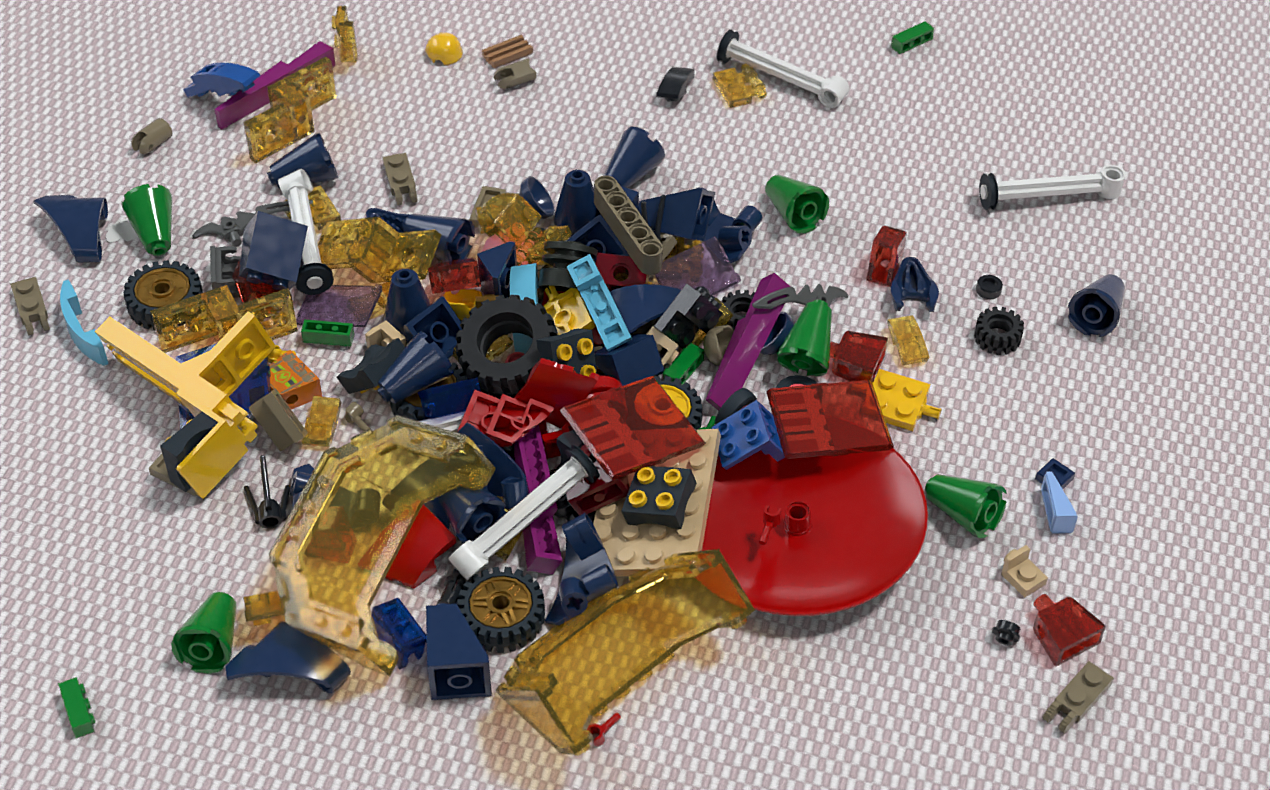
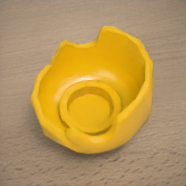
M440 32L432 36L425 48L426 54L432 62L435 63L436 60H440L444 65L457 62L463 54L458 38L446 32Z
M460 287L458 293L452 294L451 291L447 290L443 296L459 320L463 321L465 317H470L469 312L476 307V296L483 295L481 291L476 289L465 290L463 287Z

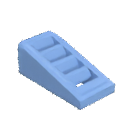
M1046 472L1041 493L1050 532L1052 534L1072 533L1078 518L1053 472Z

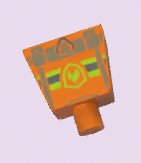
M291 350L276 359L258 375L260 380L261 378L264 379L263 376L268 374L270 392L276 388L291 410L322 397L320 379Z

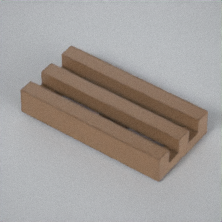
M521 34L483 49L482 56L493 68H497L532 54L533 46L529 45L528 41L524 40V36Z

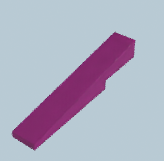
M319 41L289 64L283 61L275 64L253 81L255 85L244 92L240 90L214 109L218 128L224 129L335 67L334 48Z
M775 272L760 280L745 318L739 320L706 397V401L718 411L733 393L743 387L785 304H780L773 309L754 308L752 306L754 302L772 292L791 287ZM787 295L775 297L767 301V304L786 298Z
M539 425L513 444L515 462L526 476L529 494L550 477ZM556 502L523 529L527 571L553 575L563 561L553 515L558 509Z

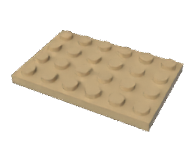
M719 429L631 433L632 437L630 439L635 443H639L643 448L644 453L642 455L647 459H651L654 463L650 466L691 469L697 483L688 499L681 529H672L667 526L651 523L637 526L628 525L621 512L626 497L596 510L593 525L608 554L615 575L698 574L721 438ZM635 471L627 474L629 487L631 486Z

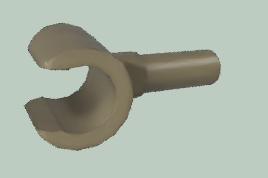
M352 402L345 410L346 421L351 424L355 422L368 437L371 436L373 431L360 417L364 413L362 407L358 403Z

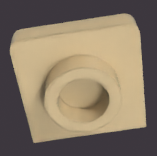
M387 321L373 327L365 334L367 349L375 344L386 347L396 338H399L405 347L407 346L406 337Z
M651 326L646 334L654 336L658 351H661L662 348L667 350L661 357L663 366L665 363L671 365L679 354L676 351L679 345Z
M1027 545L1018 550L1013 549L1005 556L1001 574L1024 598L1045 586L1048 577L1029 559L1031 549Z

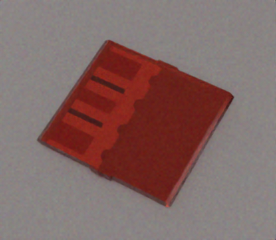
M653 376L616 389L613 388L601 392L599 395L570 404L560 410L611 480L634 473L645 467L664 463L668 459L698 449L706 444Z
M870 380L816 383L804 386L770 388L766 391L784 457L787 459L841 456L853 453L886 451L894 448L873 383Z

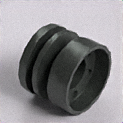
M574 241L544 242V251L551 254L543 255L542 261L553 265V268L540 269L538 288L545 290L546 287L549 289L548 286L551 285L556 287V291H567L570 288L578 289L567 266L589 254L592 259L597 258L598 250Z

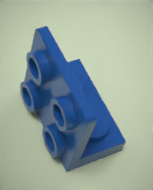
M757 400L712 427V429H719L721 434L718 453L722 467L726 470L760 450L765 455L769 454L777 462L786 457L774 416Z

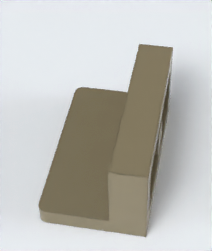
M276 388L249 407V410L279 451H283L293 443H297L308 434Z

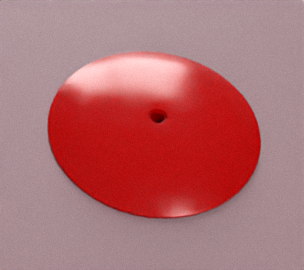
M774 416L786 452L785 458L777 462L769 454L765 455L760 450L726 470L722 467L718 453L698 574L695 575L704 584L723 597L742 606L777 615L815 616L831 614L853 608L879 596L898 582L918 557L925 540L928 522L927 501L922 485L911 466L901 454L876 435L852 424L822 417L826 423V427L823 428L824 433L829 434L831 440L828 447L833 449L835 454L791 458L779 416ZM770 505L769 513L771 514L777 513L778 509L781 508L779 526L772 528L766 544L761 545L759 540L764 529L763 516L765 506Z

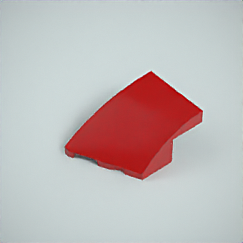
M541 358L532 368L525 386L516 394L515 399L528 403L531 398L554 407L552 414L544 420L561 429L570 419L566 412L581 406L600 375L593 372L590 376L578 374L572 366L558 364Z
M474 390L458 431L468 422L493 440L498 446H512L551 415L554 407L531 398L528 403L504 394L499 399Z
M419 500L378 537L357 565L361 571L369 570L380 574L385 579L401 582L402 585L415 589L437 572L434 560L457 543L456 537Z

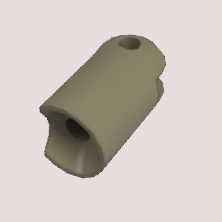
M527 58L497 69L494 73V79L500 80L498 87L508 89L535 80L537 74L530 67V59Z
M157 118L132 137L131 146L133 150H139L141 154H147L172 136V129L167 121Z

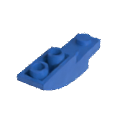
M212 63L205 65L190 77L193 82L185 87L183 91L187 97L194 95L201 97L209 91L211 93L216 92L218 97L225 94L232 96L240 90L244 92L255 85L253 81L261 75L258 71L239 64Z

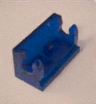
M473 378L419 391L418 395L421 399L425 417L435 419L465 412L474 390L480 391L478 378Z
M399 597L374 606L372 608L369 629L399 670L407 667L408 658L413 653L417 660H420L424 654L425 643L427 642L426 633Z

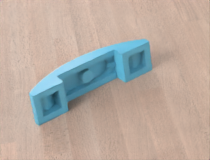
M589 254L568 265V271L594 320L608 352L632 340L628 328L591 255Z
M537 263L511 267L510 295H519L521 300L524 297H528L534 300L535 305L538 304ZM513 333L515 352L526 354L533 339L524 334Z
M69 279L63 281L60 303L71 339L78 349L91 360L103 366L109 364L104 346L95 333V329L84 333L76 317L82 314L77 294Z

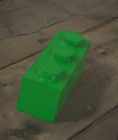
M924 21L892 36L891 48L898 54H902L933 40L934 27Z
M304 319L301 329L303 343L351 347L355 335L352 323Z
M690 343L686 348H683L679 357L675 358L672 362V365L664 370L663 377H671V382H674L676 378L680 379L683 385L704 361V349Z
M77 677L58 683L75 738L95 732L93 724H96L94 715L88 712V709H91L89 700L83 697L86 694L84 684H79Z

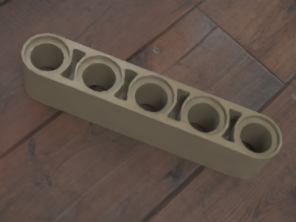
M606 175L598 177L594 182V204L639 270L647 275L659 273L662 270L663 246L617 180Z

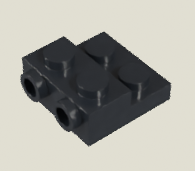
M686 284L654 327L683 349L694 340L699 330L707 334L710 329L717 325L719 318L723 314L719 310L722 305L701 287L698 286L694 289Z

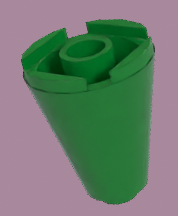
M774 175L766 183V195L790 229L797 233H807L817 228L815 224L820 219L822 221L825 219L829 210V198L821 188L782 175Z
M143 184L126 192L124 195L125 200L121 202V205L146 252L154 256H161L171 248L172 194L163 185L157 184L158 188H150L149 184Z
M813 300V302L806 304L778 350L777 361L784 368L798 373L799 369L808 371L806 376L811 377L826 375L830 361L832 309L828 306V303L822 300Z
M937 474L930 478L925 486L927 499L977 538H986L988 535L984 533L988 529L994 531L1003 517L1007 501L1002 499V492L1007 493L1006 489L999 484Z
M224 592L212 593L180 627L171 642L172 653L177 661L181 664L184 661L192 665L191 670L199 673L210 674L223 670L232 656L237 609L236 601L232 596Z

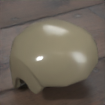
M729 325L716 326L710 329L704 338V353L708 360L716 366H720L734 332Z

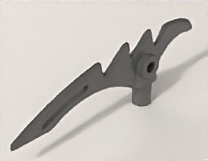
M284 201L257 206L255 211L256 213L261 211L273 214L290 211L289 202ZM238 211L236 219L223 216L221 217V225L210 222L196 230L192 237L196 238L205 233H217L227 240L230 239L232 245L237 247L242 243L240 235L256 213Z
M806 284L798 294H796L794 287L783 288L760 298L752 306L754 308L773 309L783 303H799L806 306L808 302H813V300H822L828 303L830 307L834 299L838 297L848 298L849 296L843 289L835 286H829L827 292L824 293L821 284H818L814 291L811 292L809 285ZM787 295L786 298L767 304V301L775 297Z

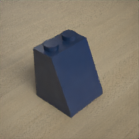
M696 188L665 195L666 200L660 232L687 239L705 241L716 192ZM661 196L641 200L639 205L636 206V209L641 214V202H646L648 225L653 226L654 231Z
M257 211L244 228L239 276L246 278L248 282L254 284L264 283L271 285L273 289L278 291H289L297 283L308 226Z
M439 603L436 605H426L427 670L431 700L492 696L489 657L457 604Z

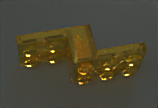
M324 57L267 87L271 108L243 122L249 156L255 164L315 132L312 110L337 98L332 61L329 58Z
M380 217L326 222L322 229L318 248L322 264H326L331 269L352 268L370 283L391 282L392 275L400 269H411L417 273L420 280H425L442 235L435 229L399 233Z
M225 285L150 311L158 344L164 353L213 337L215 342L218 343L247 311L256 316L272 340L298 331L292 295L288 288L237 305L228 286ZM268 316H271V319L263 321ZM186 321L184 325L177 326L179 323Z

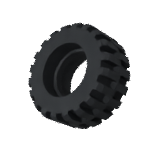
M511 294L510 298H505L504 295L496 296V300L489 302L487 299L481 302L482 306L480 308L474 307L469 312L470 317H465L461 322L460 327L462 330H459L456 335V354L468 382L472 387L477 388V391L499 399L502 394L513 398L525 386L532 368L541 359L536 340L558 335L553 318L541 304L535 305L533 299L524 297L521 300L519 295ZM520 333L533 339L526 354L513 362L496 363L486 358V353L491 344L501 336Z

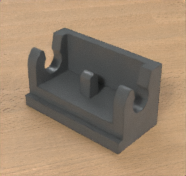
M210 246L211 286L215 300L243 297V277L239 276L241 256H226L228 253L233 254L237 252V248L234 246Z

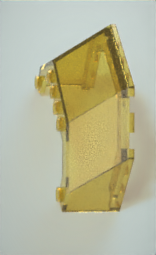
M398 415L388 419L386 425L374 431L370 428L350 438L351 442L337 449L333 446L323 452L268 553L270 562L275 569L277 577L275 582L279 597L283 600L286 623L361 666L389 677L398 662L399 654L393 645L379 640L370 608L422 505L459 486L470 490H480L489 483L496 469L469 436Z
M719 549L673 554L664 559L666 565L651 571L650 567H647L629 576L631 582L589 602L584 612L559 626L553 627L515 657L514 661L517 666L509 667L504 676L507 683L500 684L496 689L498 695L560 754L575 756L583 754L591 747L590 742L593 736L587 728L592 718L606 712L610 702L626 696L631 691L630 687L637 681L641 682L653 674L652 669L658 664L670 661L675 656L673 652L682 645L718 628L731 627L732 629H737L743 626L748 621L746 617L755 611Z

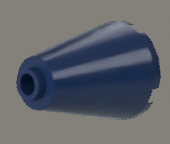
M631 126L623 132L604 176H611L617 180L620 186L629 188L662 163L666 156L664 148L657 139L653 142L647 137L650 134L649 132L639 127Z
M320 132L314 134L269 166L271 171L267 172L272 186L277 185L280 189L278 180L299 169H303L306 172L311 184L339 178L329 151L324 146L325 142Z
M577 169L568 172L563 182L554 214V226L560 235L564 237L565 234L573 236L599 214L601 215L594 204V187L591 178L583 170Z
M411 214L402 223V231L405 238L448 267L462 266L471 252L472 245L469 244L470 236L475 238V227L470 220Z
M400 269L392 275L383 322H389L404 337V325L431 305L415 271Z
M1108 274L1073 295L1068 303L1070 313L1068 317L1075 329L1087 336L1093 334L1103 337L1116 328L1120 319L1125 289L1122 279L1116 275Z
M420 331L416 334L378 381L380 388L377 389V392L386 403L391 401L395 404L449 378L455 373L454 370H448L452 365L434 341L429 344L425 340L428 337L426 333Z
M453 470L442 472L435 479L433 490L457 538L462 544L468 540L474 541L507 513L504 510L506 505L500 498Z

